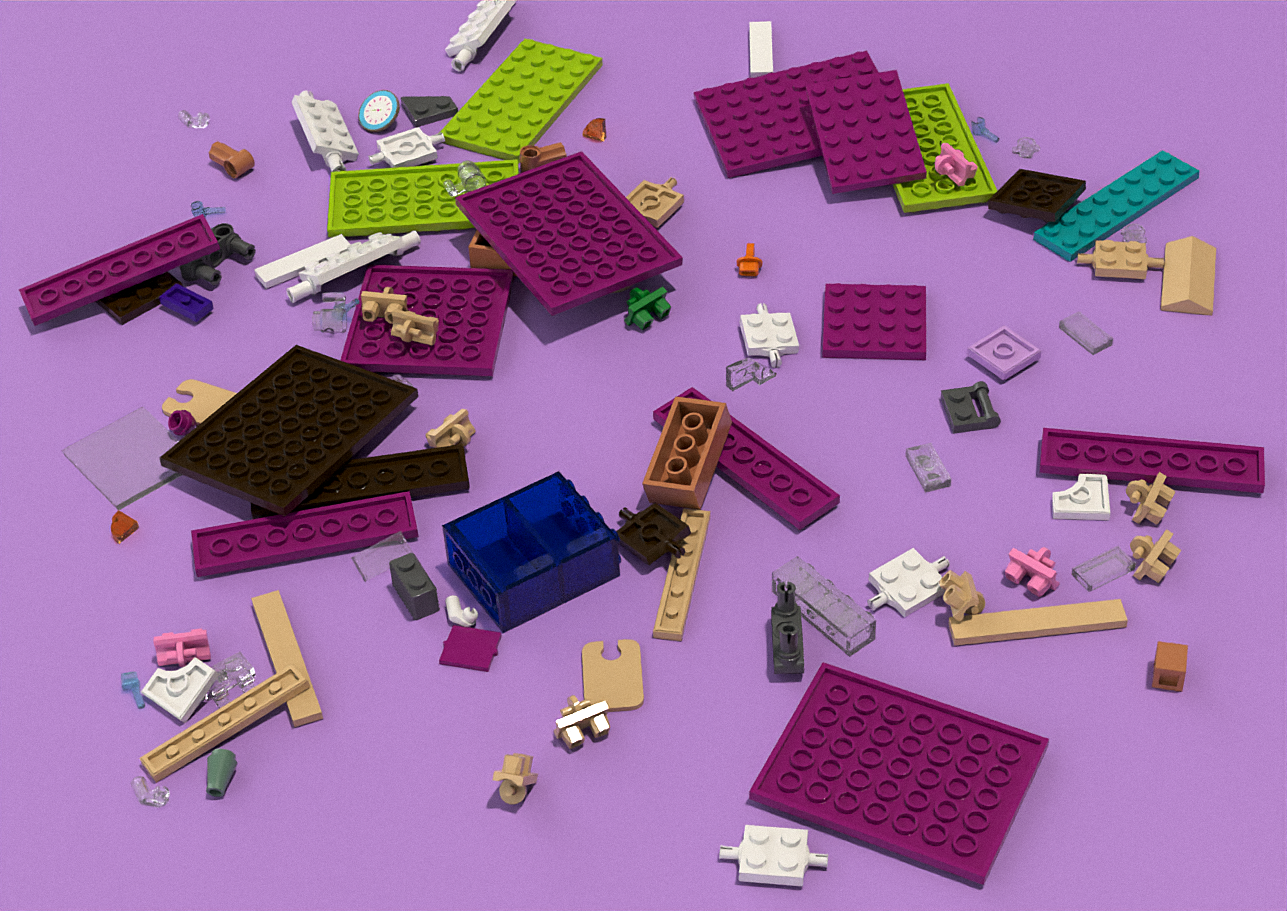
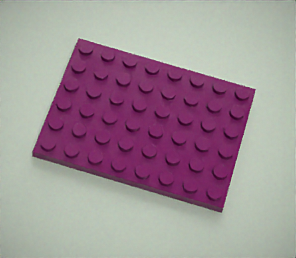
M863 51L842 57H834L826 61L813 62L805 66L792 67L780 72H771L767 75L747 78L734 83H726L713 88H704L693 93L694 100L727 177L731 178L822 156L805 85L879 72L869 53Z
M582 151L455 197L456 206L552 316L683 265V257Z
M822 662L749 791V799L984 885L1047 751L1049 739Z

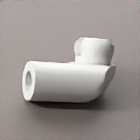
M452 595L446 598L445 603L451 622L464 627H471L476 623L478 618L476 609L473 608L471 612L470 607L462 610L458 596Z

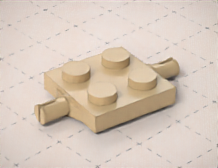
M672 177L664 184H654L643 180L626 196L633 206L656 228L684 203V195L672 190L677 185V180L675 178L672 179Z
M1104 240L1095 241V251L1093 254L1078 253L1077 264H1092L1095 269V276L1146 279L1148 267L1163 268L1164 258L1149 257L1146 253V243Z

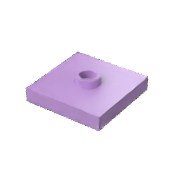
M1004 325L968 347L967 355L1002 380H1006L1041 358V350Z

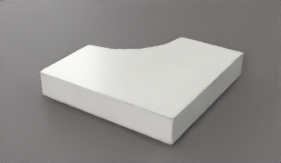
M1079 474L1078 481L1073 487L1065 491L1053 492V519L1109 521L1110 503L1107 476L1101 474Z
M195 657L187 666L179 670L165 671L158 668L141 693L186 723L220 674Z

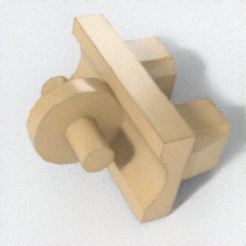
M385 287L383 293L362 291L361 302L364 321L373 322L377 317H385L388 323L393 324L392 311L395 309L408 311L407 295L394 294L392 287Z
M397 309L392 311L393 327L391 335L401 337L404 342H411L412 340L428 345L435 344L439 324L438 318L425 317L414 312H405Z
M461 409L454 415L450 414L444 419L441 426L428 431L425 436L429 446L434 448L458 444L466 446L471 441L470 436L476 432L469 421L468 411Z
M1159 472L1153 484L1149 486L1145 480H1135L1128 484L1126 494L1130 501L1134 504L1140 502L1132 518L1134 522L1140 524L1146 518L1157 525L1164 517L1167 509L1161 505L1166 507L1176 492L1163 484L1167 477L1166 475Z
M1166 529L1155 544H1153L1152 537L1149 535L1145 537L1136 536L1132 539L1130 549L1133 552V557L1135 559L1144 558L1133 574L1135 578L1140 581L1144 575H1147L1159 583L1169 570V567L1157 558L1159 557L1168 565H1171L1181 552L1178 547L1169 541L1173 533Z
M949 570L940 579V587L946 590L943 595L944 602L951 606L955 619L961 621L964 618V613L974 615L983 611L986 602L984 596L976 591L971 574L964 571L959 576Z
M572 695L567 698L568 707L560 710L563 718L556 720V729L553 731L557 739L563 738L569 749L584 743L585 737L581 729L590 727L595 738L604 736L610 731V724L607 718L609 707L606 701L591 706L588 699L579 702L576 696Z
M520 753L506 754L503 768L494 771L492 780H504L499 788V794L504 802L508 804L520 803L526 796V785L537 782L538 774L531 772L533 756Z

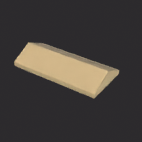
M1194 236L1166 243L1161 310L1202 315L1213 314L1215 247Z

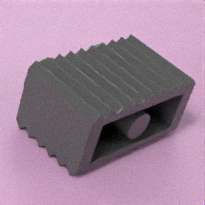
M409 553L391 560L389 567L392 585L395 587L404 605H406V609L413 616V620H419L438 612L440 608L437 588L415 554Z

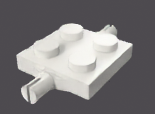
M417 127L377 140V148L380 153L369 155V162L373 165L384 161L391 168L425 164L438 159L437 151L433 145L445 142L444 135L440 132L439 134L428 136Z
M760 303L756 307L758 314L740 315L739 323L747 355L770 357L771 366L774 368L775 365L780 367L782 365L781 355L798 354L799 343L791 314H769L767 305L763 303L762 307Z
M912 548L869 573L868 580L878 590L879 594L867 600L869 608L874 611L886 603L896 608L906 617L944 595L946 591L940 587L939 581L942 576L939 572L950 566L949 560L943 556L937 561L929 563Z
M745 825L744 838L739 847L720 845L719 859L738 860L740 866L739 881L803 886L804 874L808 866L828 867V854L809 853L807 845L808 830Z

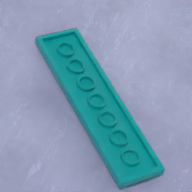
M1162 150L1063 213L1056 222H1049L1035 231L1033 240L1071 262L1077 258L1078 253L1084 254L1093 248L1095 241H1104L1197 180L1200 171Z

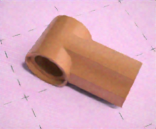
M217 141L212 144L208 152L209 158L222 165L232 178L239 177L255 166L254 158L246 149L237 151Z
M559 142L540 148L534 145L522 147L520 150L521 173L567 157L564 145Z

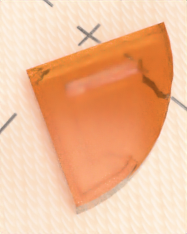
M604 118L591 120L584 128L583 136L603 142L607 138L606 120Z
M118 510L112 517L111 533L114 540L120 544L138 530L139 525L136 520Z

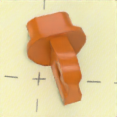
M747 243L746 256L740 257L736 261L739 267V274L742 276H757L759 268L763 265L760 258L754 257V243Z

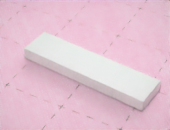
M771 21L749 22L751 78L773 72Z
M340 234L254 269L255 275L267 289L299 276V272L306 270L305 266L316 261L321 263L327 260L326 256L334 252H340L341 254L347 251V247L351 244Z

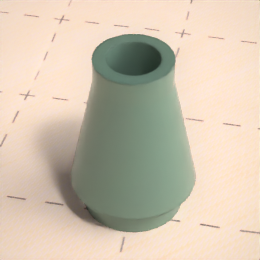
M214 749L212 754L207 757L206 792L211 796L221 797L224 795L229 780L237 766L236 755L230 750Z

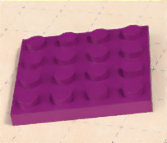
M825 284L822 358L926 360V286Z

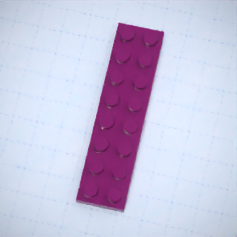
M201 214L19 289V292L34 326L205 255H209L220 250V246L204 215Z
M693 387L677 396L711 401ZM674 399L653 411V419L663 427ZM730 415L732 424L716 466L718 469L799 530L840 503V495Z
M1043 428L1039 473L1069 476L1101 474L1106 475L1107 479L1124 481L1145 480L1146 483H1153L1160 472L1167 476L1163 483L1167 485L1264 493V447Z
M410 491L291 512L286 516L274 515L191 530L197 577L419 537Z

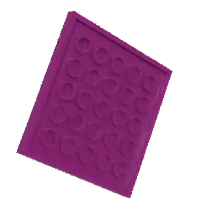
M368 265L340 361L371 372L493 376L514 281L513 270ZM385 287H392L394 294L407 295L408 311L425 317L438 318L439 324L435 344L428 345L412 340L411 342L402 341L401 337L391 335L393 324L388 323L385 317H377L373 322L364 321L361 302L362 291L383 293Z

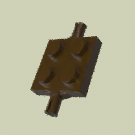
M655 502L645 510L635 514L626 507L619 511V517L625 520L626 523L613 533L615 542L648 566L666 552H670L678 559L684 556L685 549L678 545V543L689 536L691 531L689 525Z

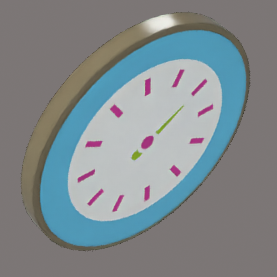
M379 90L369 95L359 109L358 117L362 127L370 132H380L392 125L400 109L397 96L388 90Z

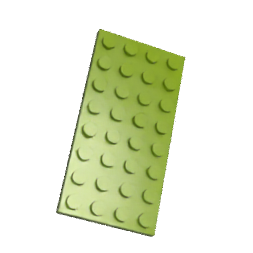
M524 38L440 131L445 138V142L441 143L503 160L518 159L519 164L521 148L535 145L603 66V59L592 54H585L573 51L572 49H565Z
M949 83L902 89L927 171V179L893 184L903 212H917L988 202L997 192V188ZM942 143H948L955 150H960L968 162H974L978 166L974 178L967 179L964 186H958L946 174L940 175L935 170V158L941 154Z
M518 159L331 172L327 225L328 238H333L340 234L348 237L368 236L376 233H410L413 230L422 232L475 228L456 206L455 197L519 174Z

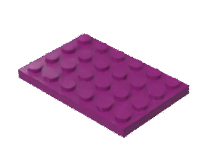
M897 70L805 85L832 194L927 179V171Z

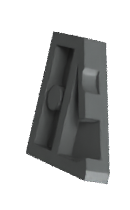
M450 96L400 97L401 105L416 128L454 117L458 112V108Z

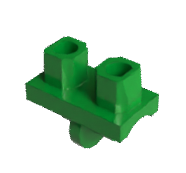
M662 286L651 294L647 289L642 291L637 287L630 290V299L627 300L629 315L624 319L625 323L628 326L635 323L640 329L644 330L654 320L649 313L654 312L660 319L666 317L671 310L670 304L665 299L666 289Z

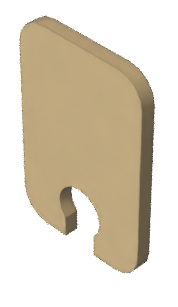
M189 379L183 381L176 388V391L182 395H191L193 398L189 402L179 403L175 399L168 397L162 404V410L167 416H170L176 410H187L195 418L196 425L198 426L237 393L198 380Z
M618 640V650L621 652V655L616 660H606L602 657L604 652L603 641L589 642L582 648L584 700L588 699L591 706L606 701L609 707L608 712L636 710L643 705L641 653L639 644L634 640Z

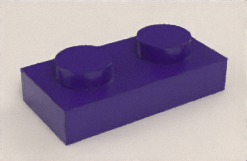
M177 283L159 296L162 305L195 322L214 309L211 300Z

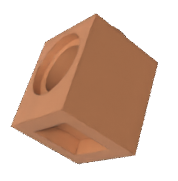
M1157 642L1152 681L1153 688L1183 691L1188 645Z

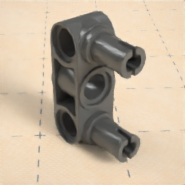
M228 223L218 224L211 228L218 241L220 250L179 266L181 276L186 281L202 279L212 285H217L221 281L222 275L214 267H217L233 253L239 254L248 260L252 259L256 253L255 246L243 241L234 232L232 225Z
M784 582L777 585V603L774 607H771L774 674H804L801 607L795 602L796 587L792 582H787V591H785Z

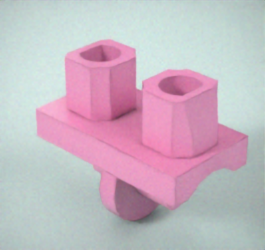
M942 143L941 154L935 158L934 163L935 170L940 175L946 174L958 186H964L967 179L974 178L978 168L974 162H968L960 150H955L948 143Z
M1043 547L1038 552L1030 549L1027 555L1015 548L1010 551L1008 555L1011 562L1005 570L1008 580L1019 584L1025 575L1031 577L1032 579L1027 584V588L1038 597H1041L1049 588L1054 591L1057 589L1059 582L1056 581L1057 573L1053 570L1056 563L1049 559L1051 555L1049 549Z
M202 628L192 629L191 632L163 633L162 636H156L153 639L158 666L179 664V667H185L187 662H191L195 657L200 661L211 659L207 631Z

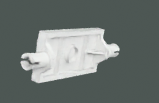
M482 0L477 4L478 8L468 16L467 22L459 27L460 31L450 39V44L445 49L449 57L457 55L451 62L452 67L456 71L464 70L467 63L474 59L477 55V47L483 46L505 15L510 12L511 7L517 0Z
M307 90L301 92L299 96L294 95L291 103L313 153L322 154L326 165L330 167L332 172L347 171L343 162L346 160L356 161L359 153L337 105L329 100H316L313 93L309 91L308 94Z
M413 230L401 237L392 236V234L382 235V233H376L369 236V241L363 244L357 242L347 247L348 250L341 254L340 252L329 254L326 256L327 260L321 263L316 261L305 266L306 270L299 272L302 282L286 289L290 301L294 303L310 294L314 296L321 291V286L324 283L384 255H403V251L421 244L418 233Z

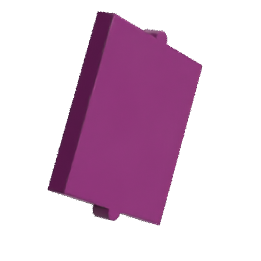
M453 625L448 639L443 642L444 649L439 663L489 672L494 656L498 655L497 648L502 634L501 632Z

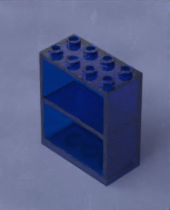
M559 471L442 525L449 567L502 633L620 576L619 564L621 563V557L618 550L620 538L617 532L606 525L602 515L590 507L587 498L584 495L581 496L576 491L573 482L570 479H566Z

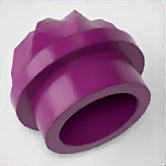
M187 410L174 411L168 420L170 430L179 436L190 433L196 425L195 418Z

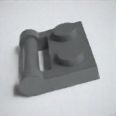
M979 381L970 387L941 390V401L953 434L996 428L1001 423L999 414L994 411L988 396L989 388L986 382ZM972 399H979L984 416L978 417Z

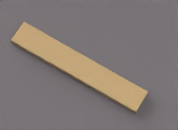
M683 508L681 521L689 525L691 534L678 543V545L685 549L684 556H681L679 559L673 554L671 556L653 629V638L682 641L711 519L710 511Z
M279 590L251 598L275 672L278 673L289 665L294 664L309 682L310 687L286 702L294 727L323 719L320 705Z
M1121 599L965 615L961 621L954 617H949L948 624L954 646L1123 628L1127 627L1128 619Z
M291 664L139 759L157 783L310 687L309 682L294 664Z

